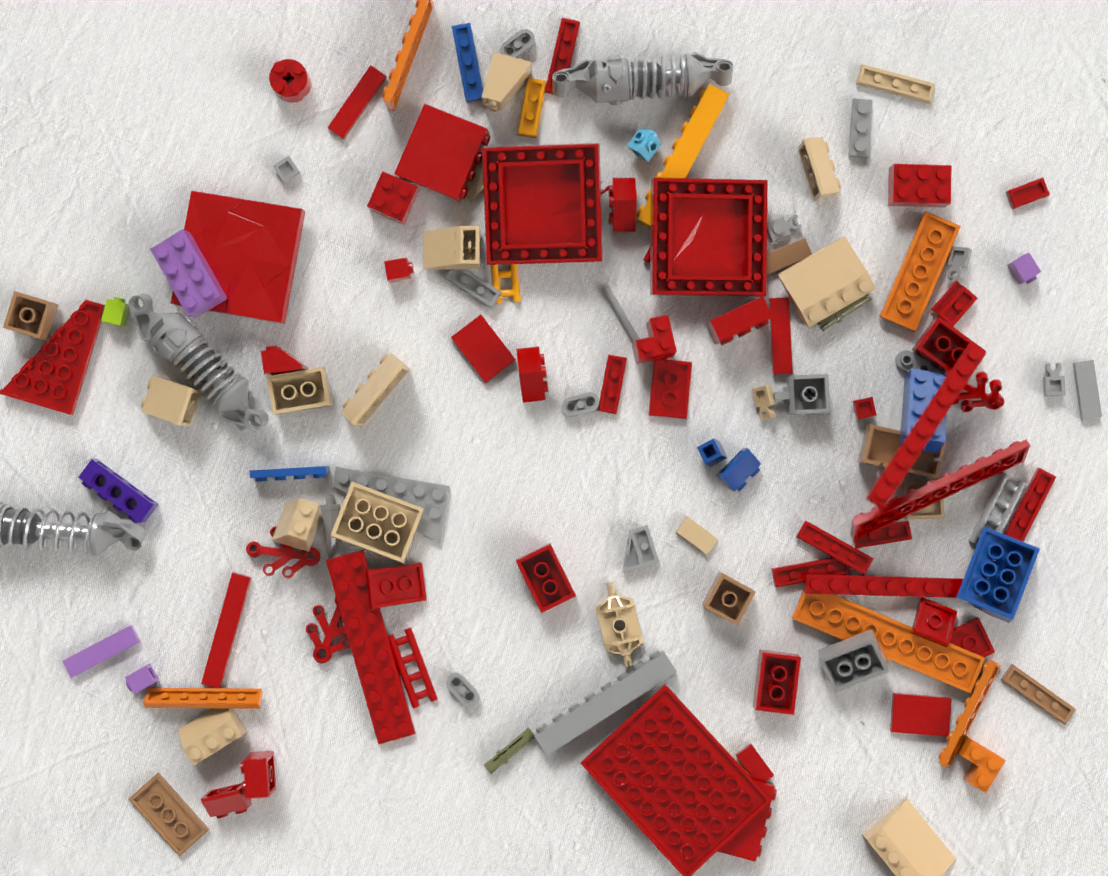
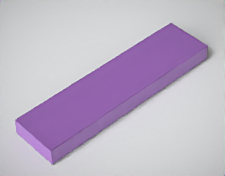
M130 625L62 662L70 678L141 641L134 627Z

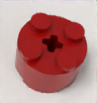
M284 59L274 63L270 71L269 82L278 97L286 102L295 103L308 95L311 89V78L300 62L293 59Z

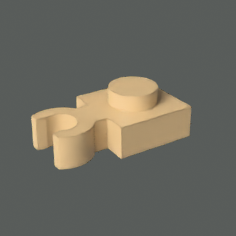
M771 385L753 388L755 408L760 407V420L767 419V415L768 419L774 418L775 412L771 408V404H775Z

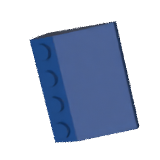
M983 527L956 598L990 616L1010 623L1015 617L1040 548Z

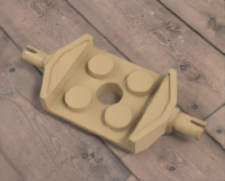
M610 582L611 588L609 583H606L609 594L608 598L596 606L605 650L621 654L625 667H629L627 661H629L630 666H633L630 654L643 643L633 598L617 595L614 582ZM617 620L625 622L623 630L619 631L614 628Z

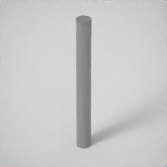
M610 286L603 287L602 290L634 343L635 340L639 339L637 333Z

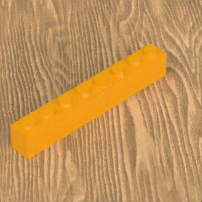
M710 83L707 89L702 88L698 96L701 99L698 106L693 105L689 113L692 116L690 121L684 122L680 130L683 133L681 138L675 139L671 147L674 149L672 155L666 156L662 164L665 168L662 173L658 172L655 178H686L730 95L729 93ZM649 189L644 198L647 202L645 206H640L636 216H638L637 222L651 229V189Z

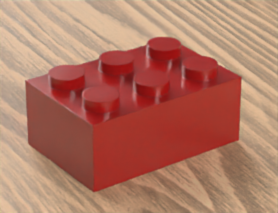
M893 164L889 168L888 206L947 207L951 204L952 165Z
M762 296L710 320L706 325L715 345L720 343L722 346L734 340L733 336L738 335L740 338L752 332L751 328L753 327L757 330L769 324L768 320L772 318V314Z
M940 317L932 320L911 349L944 374L952 369L970 342L986 352V350Z
M551 543L516 559V563L541 613L576 596Z
M759 649L753 708L755 710L794 715L801 656L793 653Z

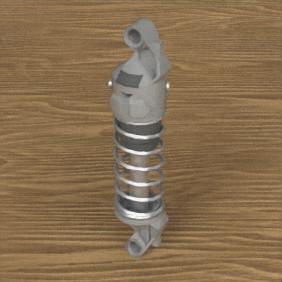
M0 502L1 547L8 543L10 547L20 544L24 545L25 549H27L38 540V547L40 550H43L48 537L53 538V549L55 552L60 549L62 539H68V550L70 553L74 552L76 542L79 540L83 541V552L85 555L90 553V555L100 556L109 546L117 541H121L129 550H139L146 536L144 528L131 523V520L120 519L110 511L104 514L95 513L91 519H89L85 512H81L75 518L71 511L64 512L60 517V514L55 509H51L45 515L41 508H36L30 513L26 506L14 509L11 505ZM36 512H41L43 521H41V518ZM51 513L56 514L57 523L47 522ZM69 514L71 516L73 524L62 523L65 515ZM81 516H85L87 526L77 525Z

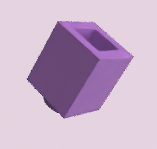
M1026 253L1008 264L1009 269L1019 284L1033 282L1037 279L1036 275L1041 272L1030 253Z
M151 664L125 677L127 680L126 686L134 694L159 681Z

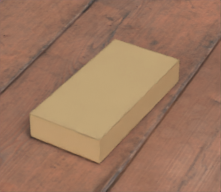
M688 516L676 531L706 555L718 541L716 537Z

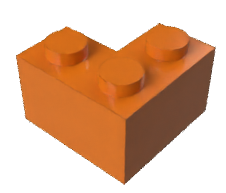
M966 736L958 754L971 761L972 764L963 779L984 793H987L1006 760Z

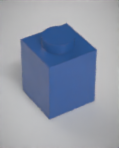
M714 438L697 447L704 463L710 467L727 459L720 441Z

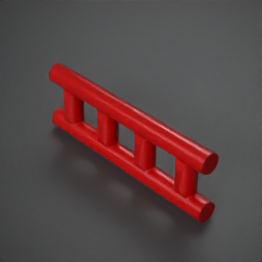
M410 627L404 630L406 635L395 639L393 634L388 636L399 673L414 709L420 706L418 702L420 699L429 696L430 701L433 702L438 698ZM409 643L412 654L402 657L398 646ZM416 661L419 672L408 675L405 664ZM422 679L426 689L415 693L411 682Z

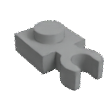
M798 215L791 216L788 221L781 217L768 222L767 232L771 242L789 236V229L794 231L802 227L801 224L798 226L792 224V220L797 219Z
M952 246L947 265L951 267L947 272L948 279L952 280L953 275L957 273L956 279L962 281L964 277L962 268H968L972 249Z
M1050 363L1045 364V371L1048 373V377H1043L1044 396L1066 395L1065 377L1059 376L1062 368L1061 363H1055L1056 368L1054 371L1051 369Z

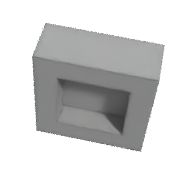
M290 156L273 165L284 183L300 174Z

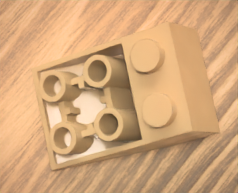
M457 226L423 232V269H480V226Z

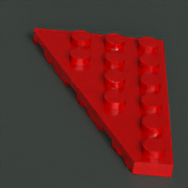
M85 300L79 306V309L72 313L67 322L56 330L49 341L41 346V349L34 357H31L23 365L18 374H15L11 378L12 380L0 390V394L73 415L102 322L101 319L105 305Z

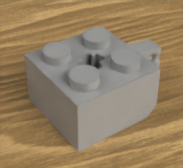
M828 374L787 376V387H783V392L773 393L774 400H784V405H788V415L830 413ZM806 390L812 394V397H809L810 400L804 396V393L807 392Z

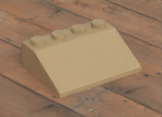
M845 236L777 274L802 324L809 328L876 289L867 270Z
M392 353L390 355L386 354L380 360V367L377 370L373 369L367 376L369 380L364 385L360 384L355 390L356 395L352 400L349 398L342 407L344 409L342 413L354 426L362 427L410 370L407 365Z
M351 482L330 536L405 564L424 508Z
M907 798L862 834L895 876H942L956 860Z

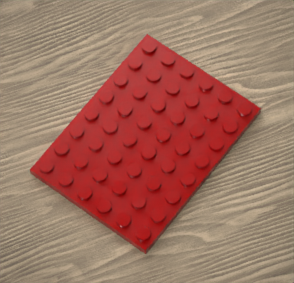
M666 684L580 762L682 876L693 875L772 802L767 793Z

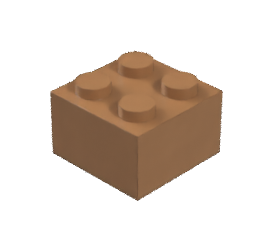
M14 291L3 328L48 341L59 304Z
M719 571L701 605L738 626L756 591Z

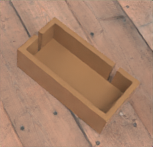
M872 424L866 425L858 462L886 468L900 447V431ZM945 441L938 453L922 450L908 471V474L938 479L942 462L934 461V458H943L947 441Z

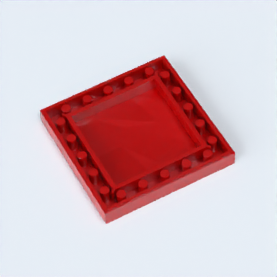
M600 143L482 147L487 265L603 261Z
M652 178L650 295L766 296L768 180Z
M191 191L184 230L190 232L228 298L208 311L285 324L305 210ZM173 291L170 304L182 306Z

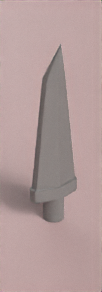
M326 495V505H320L328 559L336 551L337 539L330 536L340 509V504H334V495Z

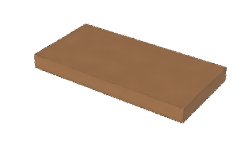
M159 772L128 799L178 856H181L209 830Z

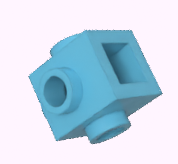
M640 128L634 134L627 147L636 157L649 162L662 143L657 139L658 135L654 131Z

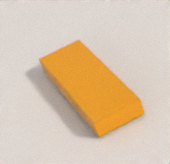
M527 78L518 128V135L537 138L546 81Z

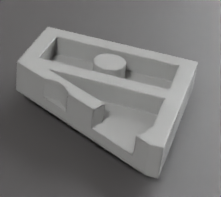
M648 525L629 530L623 572L659 562Z

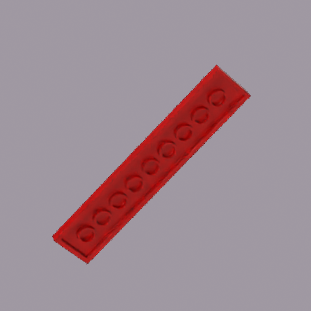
M1027 439L1021 442L1015 441L1004 450L998 449L989 457H981L969 466H961L952 474L946 473L942 475L939 480L934 482L928 481L917 490L914 488L902 497L890 499L883 510L874 506L871 511L865 514H857L852 519L851 537L853 540L861 538L1025 462L1030 448Z
M364 549L327 559L326 564L378 745L416 734L381 608L370 609L365 573V570H369Z

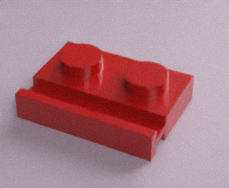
M956 280L930 310L954 327L978 298Z

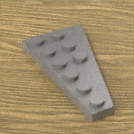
M336 467L333 486L345 493L348 492L351 482H355L424 508L417 531L440 543L450 486Z

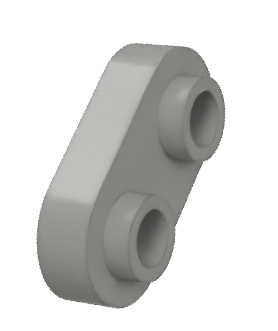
M528 29L520 30L501 45L500 53L519 58L533 47L535 43L534 34ZM527 38L529 42L523 43L522 39ZM509 49L514 51L511 55H508L506 52Z
M901 351L896 355L895 363L897 367L909 373L911 368L920 370L921 366H925L926 371H933L929 361L911 351ZM905 356L909 358L908 363H905L903 360Z
M591 392L566 398L562 403V411L569 417L592 412L598 408L599 398ZM592 399L593 405L588 406L586 400ZM568 404H574L575 409L573 411L568 410Z
M456 672L449 675L446 681L449 691L464 706H474L479 699V693L461 673ZM458 679L460 684L454 685L453 680ZM471 693L473 698L467 699L466 694Z

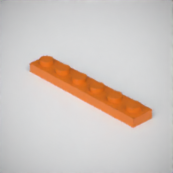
M992 660L984 664L981 671L983 674L980 680L978 679L975 682L974 692L971 697L967 698L964 704L966 708L963 714L958 716L956 720L957 726L954 731L950 732L946 748H943L938 758L940 760L938 763L944 767H951L1001 667L1000 664Z
M148 688L143 703L145 708L260 709L263 692L262 689Z

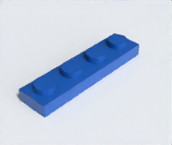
M466 23L452 26L466 103L482 100L483 87L471 24Z
M329 466L251 470L249 474L250 478H255L256 482L267 481V477H275V481L286 480V476H294V480L306 479L305 475H313V478H325V474H330Z

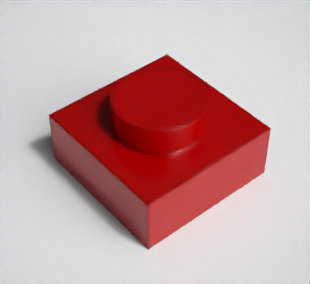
M873 397L852 401L856 420L877 415Z

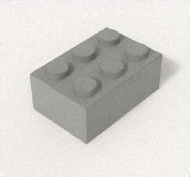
M872 629L818 650L819 662L834 692L889 672L888 661Z

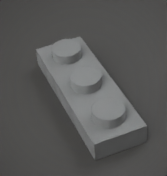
M855 98L852 100L848 157H869L873 100Z

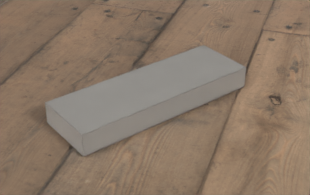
M449 269L444 276L446 280L493 309L502 292L467 269Z
M1094 360L1073 363L1081 420L1102 417Z

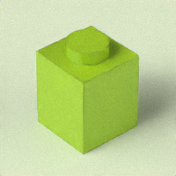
M114 297L113 300L107 299L101 321L125 327L130 310L129 305L125 303V299Z

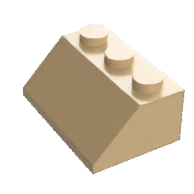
M823 137L804 139L798 146V151L814 202L836 196L840 192L841 184L839 179L835 178L833 172L835 171V165L828 156V143L824 142Z
M325 367L266 376L273 415L333 406L331 388Z
M211 708L178 729L183 751L193 766L247 732L235 710L230 708Z

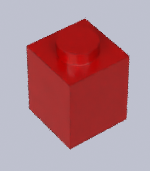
M408 258L384 261L387 281L389 283L412 279L411 274L414 273L413 263L409 262Z

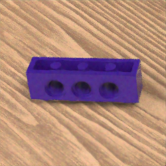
M91 459L78 477L82 480L83 486L90 490L93 488L98 492V497L112 502L113 508L119 512L124 511L129 515L128 518L136 524L138 522L145 523L158 506L157 502L98 459ZM101 476L105 478L104 486H101L99 484V478ZM117 487L121 490V495L118 498L114 495V490ZM132 498L136 501V507L134 509H132L129 505V502Z

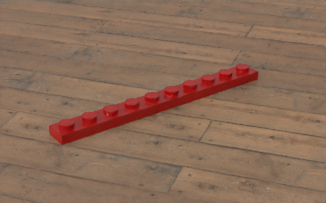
M971 342L966 346L866 496V500L881 510L884 509L986 355V352Z
M805 574L804 593L956 598L964 578Z

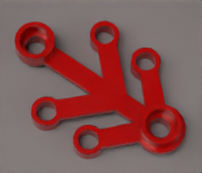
M950 370L945 373V378L950 372ZM979 372L976 374L977 388L967 382L963 388L967 392L960 393L953 403L955 405L960 400H964L961 402V410L963 412H970L974 407L985 406L988 409L997 410L1004 405V398L999 394V391L1002 390L1001 381L998 379L990 381L991 393L987 394L985 393V385L988 382V374L986 372ZM977 398H980V399H981V400H976V401L966 400V399H977Z
M274 526L270 529V535L272 538L274 536L273 531L276 530L277 526ZM255 541L248 543L246 546V552L252 558H257L261 554L280 557L272 564H266L263 567V572L266 576L274 575L276 570L291 559H300L293 566L283 568V576L286 579H290L304 566L317 565L321 558L320 552L314 547H311L309 552L304 550L295 551L291 546L281 543L279 544L283 549L264 547ZM252 546H256L257 550L251 552L250 548ZM313 553V559H308V554ZM268 567H272L271 573H266ZM288 569L292 571L289 576L285 575V571Z
M336 597L335 604L337 606L330 625L324 615L325 608L322 605H316L312 610L324 632L325 638L323 643L317 634V624L309 623L306 626V632L310 635L315 646L313 658L316 662L322 664L327 663L333 653L344 648H350V646L344 644L345 639H348V637L343 638L342 642L330 646L333 638L346 633L344 625L337 628L341 613ZM317 607L322 609L321 614L316 613ZM310 625L315 627L314 632L309 631ZM321 650L326 652L325 657L320 656Z

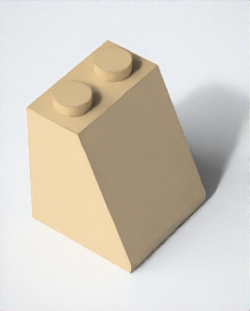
M494 52L482 94L483 106L489 111H502L527 81V78L531 76V62Z
M154 375L147 385V389H149L147 397H144L141 403L142 412L180 426L190 427L201 395L200 390Z
M301 498L285 504L272 541L309 552L321 519L319 504Z

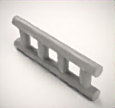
M1001 473L969 539L970 542L976 544L986 522L996 526L995 531L1003 533L1026 486L1025 482L1019 480L1018 484L1015 485L1007 481L1008 474ZM1003 487L1013 492L1009 503L998 498ZM995 505L1005 509L1001 519L990 515Z

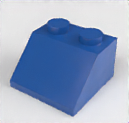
M742 448L716 476L733 492L736 490L741 491L747 483L745 481L748 477L751 476L753 478L760 471L758 467L761 463L748 448Z

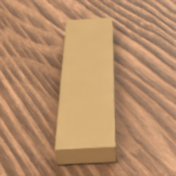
M863 64L860 66L856 81L857 85L928 104L931 102L935 88L934 83Z

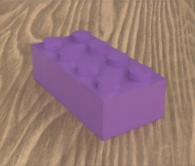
M182 229L150 249L187 316L197 318L228 299L190 232Z

